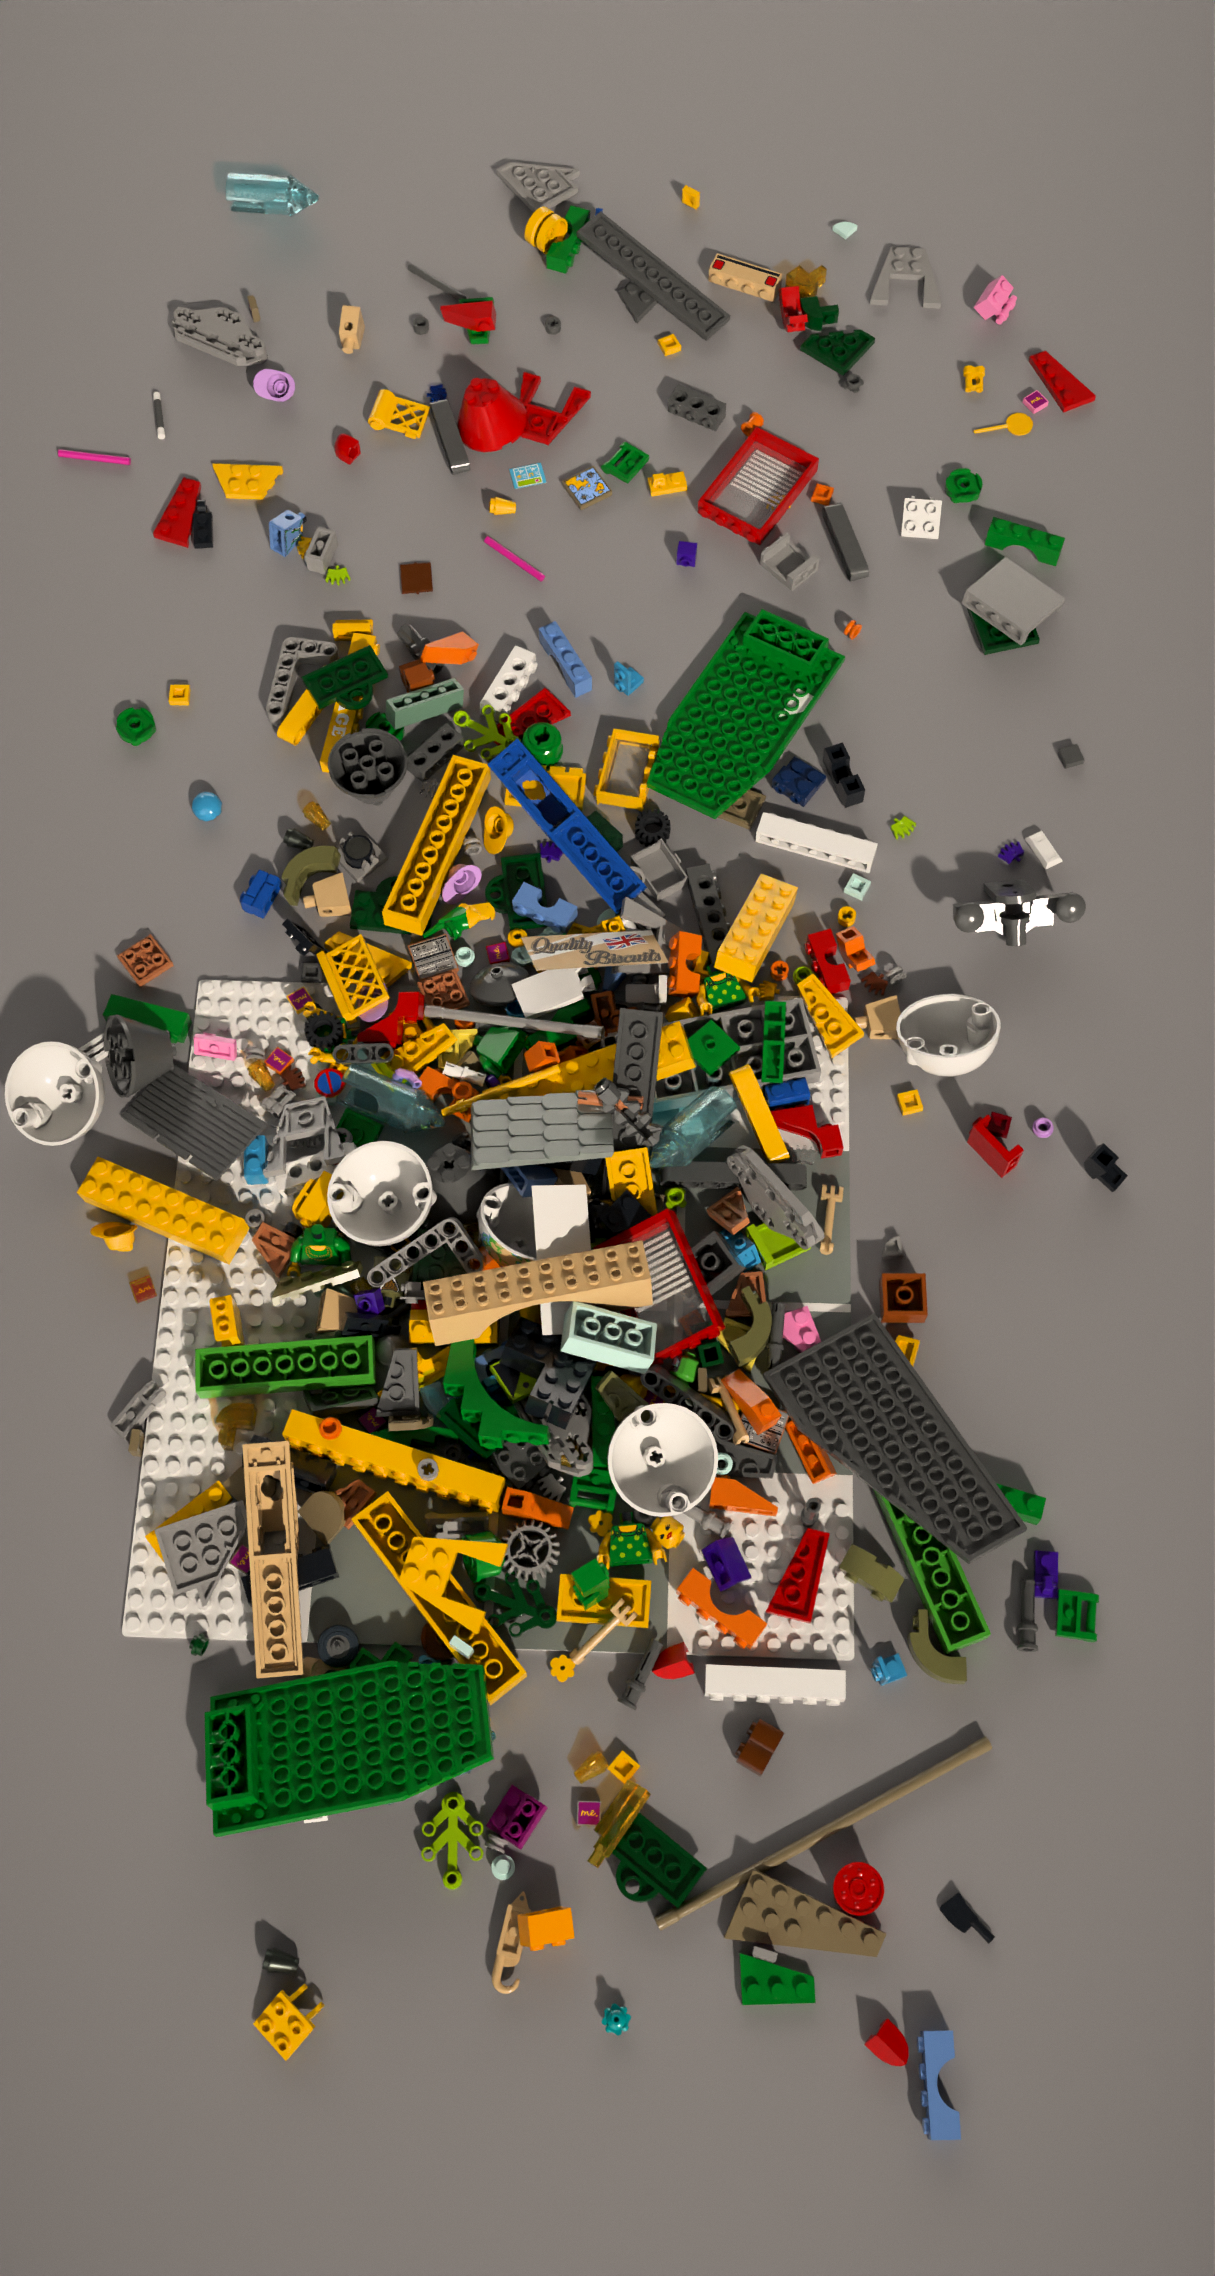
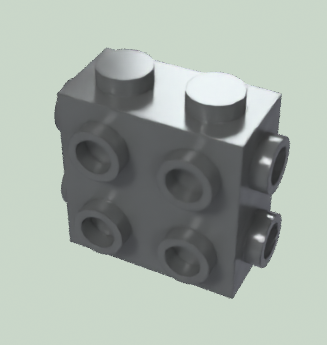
M507 1441L503 1444V1448H498L489 1457L490 1469L494 1474H501L505 1477L507 1487L527 1492L536 1485L535 1481L540 1476L544 1478L552 1470L538 1447L528 1442L511 1443Z

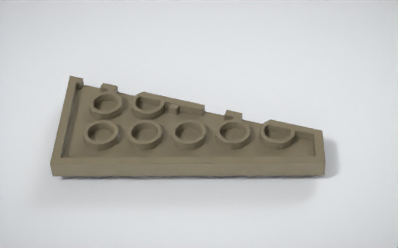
M753 1869L725 1932L724 1939L877 1957L886 1932Z

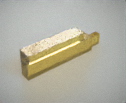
M629 1779L626 1781L594 1829L600 1838L593 1846L595 1850L587 1860L591 1865L599 1868L605 1857L609 1858L651 1794L647 1789Z

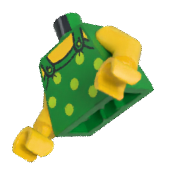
M714 963L707 966L710 977H706L702 985H700L696 1002L700 1009V1016H704V1012L710 1015L743 1005L747 997L749 1002L753 1003L754 996H757L759 999L761 996L758 988L752 987L742 978L726 972L721 973V970L714 968Z
M307 1002L303 1006L309 1009L303 1012L305 1017H310L314 1013H317L318 1016L320 1011H323L324 1014L327 1013L325 1010L316 1008L313 1002ZM336 1015L337 1019L339 1018L344 1033V1036L341 1037V1044L338 1042L337 1044L347 1045L349 1041L357 1038L360 1029L359 1027L347 1029L346 1020ZM327 1025L321 1026L317 1029L316 1034L319 1037H326L331 1034L332 1028ZM331 1046V1051L325 1048V1052H321L320 1048L317 1047L312 1048L308 1055H313L310 1062L312 1064L317 1062L336 1063L332 1055L334 1046ZM344 1049L337 1052V1059L340 1060L344 1057L347 1051Z
M633 1512L619 1514L620 1525L612 1526L611 1532L605 1534L596 1557L598 1563L603 1562L607 1566V1570L610 1567L649 1564L654 1562V1565H657V1559L663 1558L667 1562L666 1552L662 1549L661 1544L653 1538L652 1531L645 1528L643 1523L634 1524Z

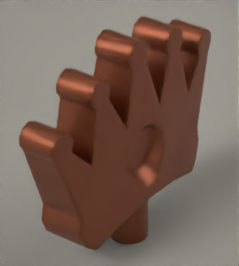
M871 972L861 979L862 983L867 981L864 985L865 988L871 985L869 992L876 989L875 995L882 990L881 996H884L885 989L888 986V981L882 979L884 977L882 973L878 977L874 972Z
M289 1065L281 1073V1078L285 1081L281 1084L284 1086L288 1085L291 1091L306 1086L305 1083L301 1084L305 1081L304 1077L300 1078L302 1072L296 1073L298 1072L297 1068L290 1070L292 1065Z

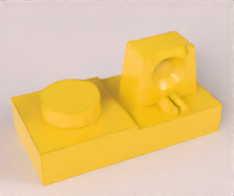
M684 471L666 475L659 473L648 477L651 496L687 491Z

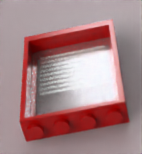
M756 427L698 500V513L702 517L716 522L719 526H723L733 533L741 535L750 542L761 545L789 509V506L792 505L818 471L819 458Z
M665 1209L593 1247L595 1250L643 1241L651 1276L653 1305L622 1310L620 1313L657 1324L655 1353L652 1364L662 1365L664 1363L663 1360L669 1357L672 1359L681 1355L682 1350L688 1347L689 1349L696 1348L706 1338L713 1339L721 1334L720 1331L726 1329L675 1211Z

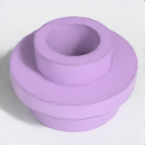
M1038 1118L1034 1121L1032 1130L1037 1137L1047 1138L1052 1134L1054 1126L1049 1119ZM1039 1127H1045L1046 1131L1040 1130Z

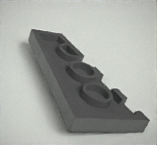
M714 1437L718 1453L728 1454L733 1462L731 1471L726 1475L743 1478H773L778 1456L742 1445H735L728 1441H721ZM724 1460L718 1461L719 1468L726 1466Z

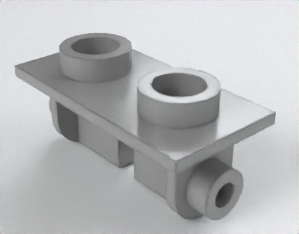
M406 1281L401 1283V1292H405V1296H401L400 1299H405V1303H418V1299H425L424 1290H421V1282Z

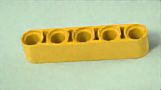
M307 689L277 731L278 738L295 746L301 741L324 709L319 710Z
M746 1064L730 1071L729 1076L767 1163H781L790 1159L751 1066Z

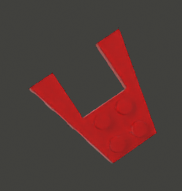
M524 372L519 400L526 408L528 420L526 428L520 437L549 445L591 398V391L574 387L562 413L530 404L541 383V377Z

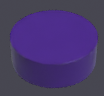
M492 1074L488 1075L484 1080L488 1088L501 1085Z

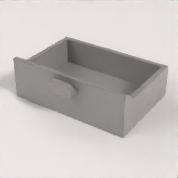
M662 838L657 843L631 856L632 866L638 867L644 872V884L657 902L688 886V876L679 864L681 863L680 858L676 853H671Z

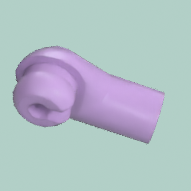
M398 1068L392 1075L393 1080L398 1081V1083H401L403 1079L408 1080L414 1089L422 1085V1081L413 1071Z

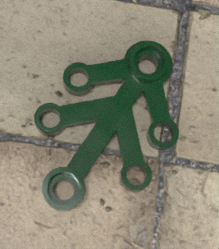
M508 1572L505 1575V1581L511 1587L516 1600L491 1591L490 1586L486 1583H478L473 1589L474 1598L478 1602L484 1603L490 1600L511 1608V1610L500 1615L492 1614L488 1617L487 1621L489 1624L492 1618L499 1620L497 1625H491L493 1629H498L501 1624L523 1614L533 1617L521 1624L517 1622L512 1623L509 1626V1633L512 1637H520L523 1632L537 1626L549 1629L557 1622V1612L553 1607L545 1604L540 1593V1584L537 1580L531 1579L526 1584V1589L528 1593L532 1594L537 1608L527 1604L518 1583L519 1578H516L514 1582L507 1580L510 1576ZM535 1583L537 1584V1589L532 1591L529 1589V1585ZM485 1588L486 1594L481 1596L478 1594V1590ZM549 1613V1620H543L541 1618L542 1614ZM514 1626H518L520 1628V1632L518 1634L512 1633V1628Z

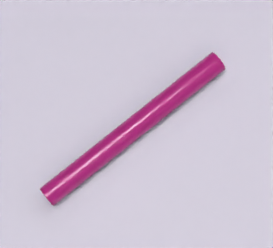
M58 450L59 457L123 465L131 464V458Z
M489 536L485 538L484 543L542 582L545 575Z

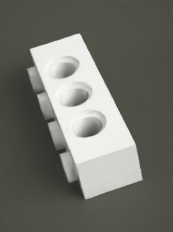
M516 645L514 646L480 702L482 715V708L485 705H491L494 708V719L498 722L499 716L502 713L509 715L513 702H517L521 689L527 686L530 674L534 673L537 669L538 663L536 662L535 653ZM491 708L486 709V714H490Z
M342 1143L346 1155L357 1148L354 1143ZM324 1149L315 1155L301 1156L296 1161L286 1162V1174L275 1176L277 1189L283 1197L300 1193L309 1179L317 1182L323 1171L333 1174L337 1165H326ZM322 1165L320 1170L314 1171L316 1166ZM302 1171L299 1177L294 1178L297 1172Z

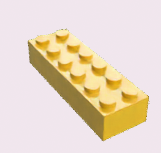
M761 873L717 952L714 968L753 982L794 905L798 887Z

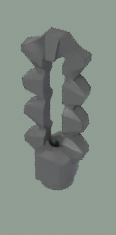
M607 1078L601 1079L594 1086L593 1090L603 1103V1111L605 1113L615 1112V1123L618 1125L625 1124L626 1134L628 1136H636L639 1147H653L659 1142V1135L663 1127L659 1124L650 1123L651 1114L649 1112H639L641 1108L639 1101H627L629 1096L628 1089L618 1088ZM619 1100L651 1131L647 1138L616 1107Z

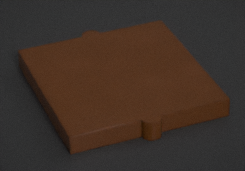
M414 562V564L400 565L402 594L433 592L431 562Z

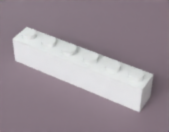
M765 812L762 814L755 840L758 843L870 873L878 843L868 839H859L850 834H841L832 829H823L813 824H805L792 818L787 819L774 813Z
M706 1664L705 1696H710L709 1700L722 1701L723 1697H733V1701L745 1702L747 1698H756V1702L769 1703L770 1699H779V1703L792 1704L793 1700H803V1704L815 1705L817 1701H826V1705L838 1706L840 1702H844L846 1699V1670Z

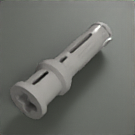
M676 1496L672 1500V1505L676 1508L681 1504L680 1496ZM697 1505L683 1512V1514L701 1523L704 1530L709 1529L718 1534L720 1539L726 1537L733 1523L730 1520L727 1522L718 1517L716 1512H707Z

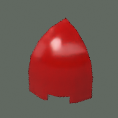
M340 434L336 438L334 445L336 456L350 465L361 453L359 441L347 434Z
M681 1642L663 1650L659 1654L652 1672L664 1679H678L694 1674L693 1662L689 1663L687 1660L686 1652H688V1648L685 1643Z
M887 2018L879 2025L880 2028L877 2033L870 2035L864 2045L887 2064L892 2066L906 2065L909 2058L906 2039L900 2030Z

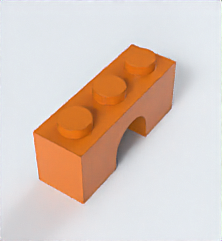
M679 931L670 938L669 949H671V954L668 960V968H670L667 979L668 995L683 998L689 996L692 999L699 993L700 974L690 971L686 966V960L693 961L701 955L702 935Z
M538 1041L524 1053L529 1072H537L588 1053L585 1047L571 1045L564 1051L557 1052L555 1043Z
M427 1066L419 1078L422 1081V1085L415 1089V1092L422 1098L434 1103L440 1095L449 1094L453 1096L452 1088L460 1081L456 1078L445 1076L438 1068L432 1069ZM473 1088V1097L479 1095L480 1093ZM453 1099L449 1106L456 1104V1101ZM471 1107L465 1112H456L453 1115L469 1123L471 1120Z

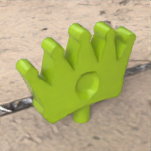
M338 565L335 566L336 569H328L325 579L326 583L331 579L332 585L335 579L337 585H340V580H342L343 584H345L346 578L348 581L351 580L347 568L339 569Z
M906 816L900 821L895 818V824L891 825V831L895 839H898V835L904 838L905 834L910 836L909 830L911 832L914 831L911 825L915 827L916 823Z

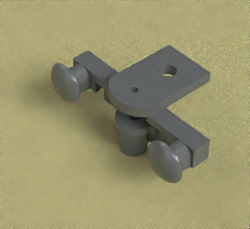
M1023 879L983 883L984 892L992 900L953 904V920L957 928L963 932L995 930L1006 936V945L1023 946L1026 944V932L1035 926L1053 925V914L1055 913L1063 922H1076L1084 915L1086 904L1082 896L1073 892L1036 896V891ZM1005 904H1022V913L1005 915Z

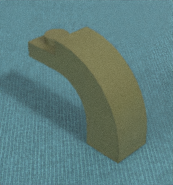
M336 846L308 848L297 854L287 864L281 878L286 884L283 894L290 905L298 906L302 887L310 876L320 872L337 873L341 855Z
M750 1286L741 1289L740 1297L752 1318V1327L745 1335L731 1341L729 1344V1350L738 1367L751 1362L763 1351L768 1342L772 1325V1315L768 1302L759 1304L760 1298L756 1291L752 1292Z
M918 1609L915 1616H912V1630H916V1632H909L907 1635L908 1647L914 1661L921 1670L938 1681L950 1684H964L967 1681L966 1657H950L939 1653L932 1646L929 1639L928 1609Z

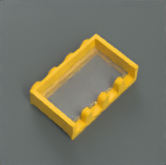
M613 729L612 736H608L607 739L608 751L603 754L602 763L604 765L603 768L599 769V784L595 785L593 795L596 796L598 805L601 803L637 809L643 812L649 792L647 780L660 748L659 736Z

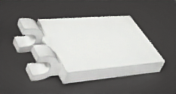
M588 969L546 970L511 984L525 1018L535 1019L584 999V992L596 989L591 975L584 977L580 981L578 975L588 973Z

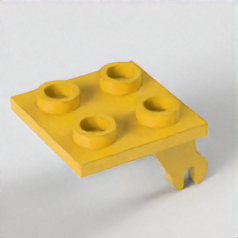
M305 1983L290 1997L284 1990H281L253 2023L285 2061L290 2058L316 2027L310 2020L325 2006L320 2002L306 2016L298 2010L293 2002L308 1988Z

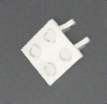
M915 496L905 498L901 537L938 539L942 501L933 500V497H929V500L915 499Z

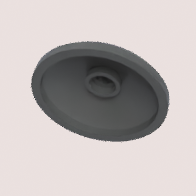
M511 962L494 963L484 967L473 977L470 982V993L473 999L482 1005L502 1006L510 1004L517 1000L511 984L530 976L528 971L518 964Z

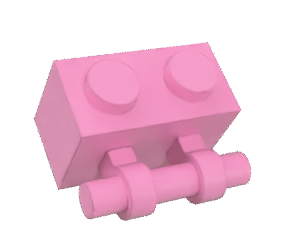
M1001 275L987 285L975 304L974 309L984 320L995 315L997 317L996 323L1001 325L1003 321L1007 320L1009 312L1016 305L1017 297L1015 295H1011L1008 298L1014 287Z

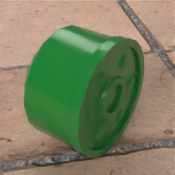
M544 722L535 723L524 732L523 745L540 765H547L548 768L558 763L563 755V745L560 731L554 725Z
M491 1531L463 1535L461 1539L501 1543L499 1538ZM462 1554L467 1574L474 1583L479 1582L481 1579L500 1575L504 1566L503 1563L499 1567Z

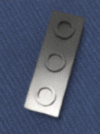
M678 384L668 399V412L704 426L707 429L717 431L726 417V403Z
M445 723L442 727L437 728L429 739H425L419 748L408 754L407 770L422 783H425L453 755H456L464 748L463 736L449 724Z

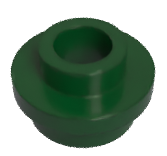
M200 1633L198 1636L195 1635L189 1646L192 1649L191 1655L202 1656L205 1653L209 1644V1639L205 1637V1634Z

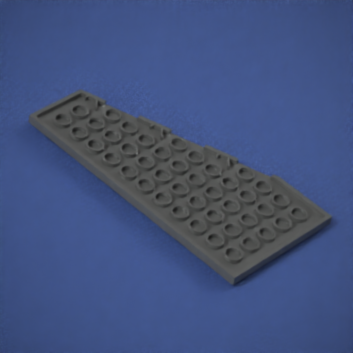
M875 1313L763 1373V1378L801 1433L968 1564L1027 1530V1526Z

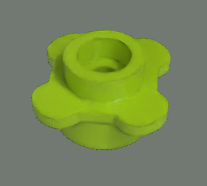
M667 1189L665 1191V1196L667 1197L666 1207L669 1209L673 1207L684 1208L687 1205V1201L684 1199L685 1189Z

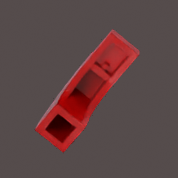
M799 286L779 288L780 310L786 332L804 331L808 318L807 314L803 315L801 310Z

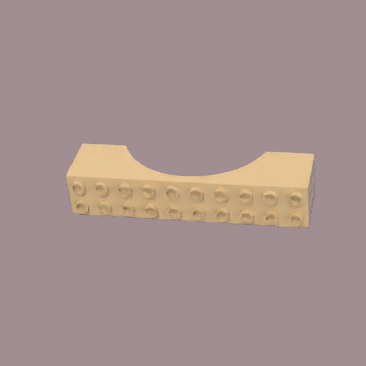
M643 1241L423 1282L428 1318L435 1346L479 1338L484 1330L498 1319L514 1311L543 1303L559 1301L584 1302L613 1312L653 1305L651 1276Z

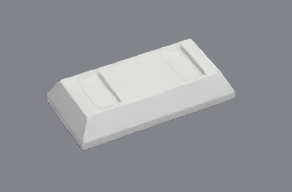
M1042 830L1025 838V841L1045 870L1062 862V859Z

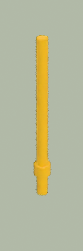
M556 1064L472 1098L458 1100L456 1104L441 1109L442 1115L446 1117L456 1112H465L471 1107L473 1102L490 1100L561 1072L560 1066Z

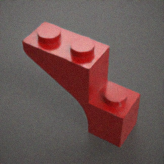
M399 992L398 1003L393 1013L360 1032L357 1036V1042L360 1044L386 1043L392 1048H396V1045H403V1023L412 1024L417 1023V1020H424V995L420 992Z
M799 1104L794 1108L786 1109L780 1107L771 1111L778 1129L810 1139L817 1146L821 1159L842 1155L844 1147L839 1125L824 1124L817 1127L813 1105Z

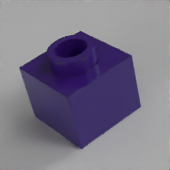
M679 541L677 565L695 567L698 543Z
M380 1288L363 1290L354 1295L358 1313L378 1314L385 1309Z

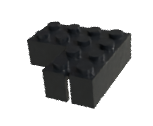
M520 1317L504 1346L499 1363L537 1379L529 1395L524 1412L543 1420L548 1404L551 1403L553 1405L547 1422L566 1430L596 1369L598 1361L561 1352L562 1334L542 1335V1325Z

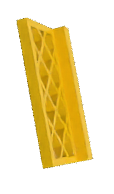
M361 934L328 953L321 951L316 954L341 1015L350 1025L357 1022V1016L390 998L366 941ZM361 943L359 952H352L353 947ZM344 954L341 963L335 962L333 957ZM350 955L356 957L353 965L346 964ZM362 958L368 959L365 968L358 967ZM344 968L351 969L347 978L341 977ZM356 971L363 972L360 980L353 979ZM368 973L375 975L372 983L365 982ZM351 983L357 984L354 993L348 992ZM363 986L370 987L366 996L359 995ZM375 989L382 991V995L372 998ZM356 1000H364L362 1006L355 1009Z

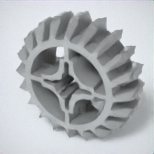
M533 1519L530 1526H527L526 1520H522L523 1527L519 1528L517 1523H514V1532L509 1528L506 1530L510 1537L502 1536L501 1538L504 1543L509 1544L504 1557L507 1560L503 1563V1567L511 1566L508 1569L510 1575L513 1571H517L515 1574L517 1579H520L521 1575L524 1574L525 1582H528L529 1575H532L533 1580H537L536 1574L539 1573L542 1578H545V1569L550 1573L553 1572V1568L549 1564H558V1560L553 1558L560 1556V1551L554 1550L560 1547L559 1542H553L557 1535L555 1533L549 1535L551 1532L550 1526L543 1530V1522H540L538 1527H536L535 1520ZM525 1534H536L543 1539L531 1541ZM519 1538L522 1546L514 1556H511L512 1545ZM525 1542L527 1546H531V1549L532 1547H534V1558L532 1557V1555H529L528 1553L525 1554ZM548 1545L547 1557L540 1563L538 1553L543 1550L544 1546ZM528 1560L535 1567H522L518 1565L516 1562Z

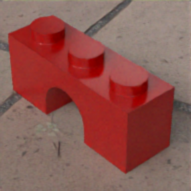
M831 928L808 934L804 947L806 954L812 958V970L817 972L819 981L831 994L849 990L851 980L845 964L832 965L826 961L827 957L836 955L837 943Z

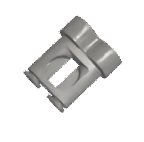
M280 1084L269 1097H265L260 1102V1106L274 1117L280 1118L285 1104H290L296 1097V1094L291 1090H286V1087ZM281 1094H285V1097L280 1102L276 1101Z

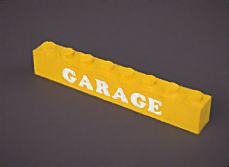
M353 633L348 655L370 645L378 656L380 644H377L376 636ZM356 696L353 698V700L360 701L363 697ZM335 702L320 758L322 772L329 773L328 758L336 742L348 733L359 732L358 722L359 719L363 718V708L349 710Z

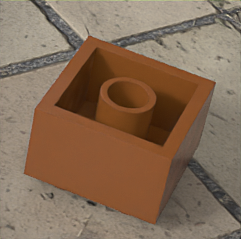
M882 1273L879 1280L881 1323H925L928 1316L926 1274Z

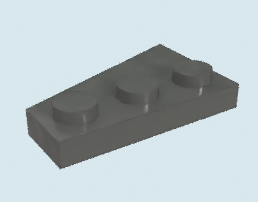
M417 1348L394 1349L375 1417L420 1415Z
M373 1387L345 1388L342 1392H331V1389H323L322 1393L311 1394V1390H303V1398L311 1415L321 1419L330 1415L347 1414L350 1411L369 1409L372 1406L378 1405V1397Z

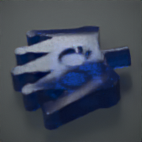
M443 384L430 386L431 393H427V397H431L430 402L443 400L447 397Z

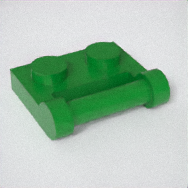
M623 442L619 447L620 449L608 462L601 466V469L604 473L611 474L628 484L649 461V455L631 444ZM627 454L625 458L615 467L614 465L623 457V455Z
M593 1469L588 1475L582 1477L574 1476L569 1506L606 1510L607 1513L613 1514L617 1491L610 1479L609 1471ZM578 1491L608 1495L609 1499L607 1502L578 1497Z
M1059 1589L1055 1636L1097 1642L1095 1624L1096 1604L1099 1603V1595ZM1082 1601L1087 1602L1086 1632L1080 1631Z

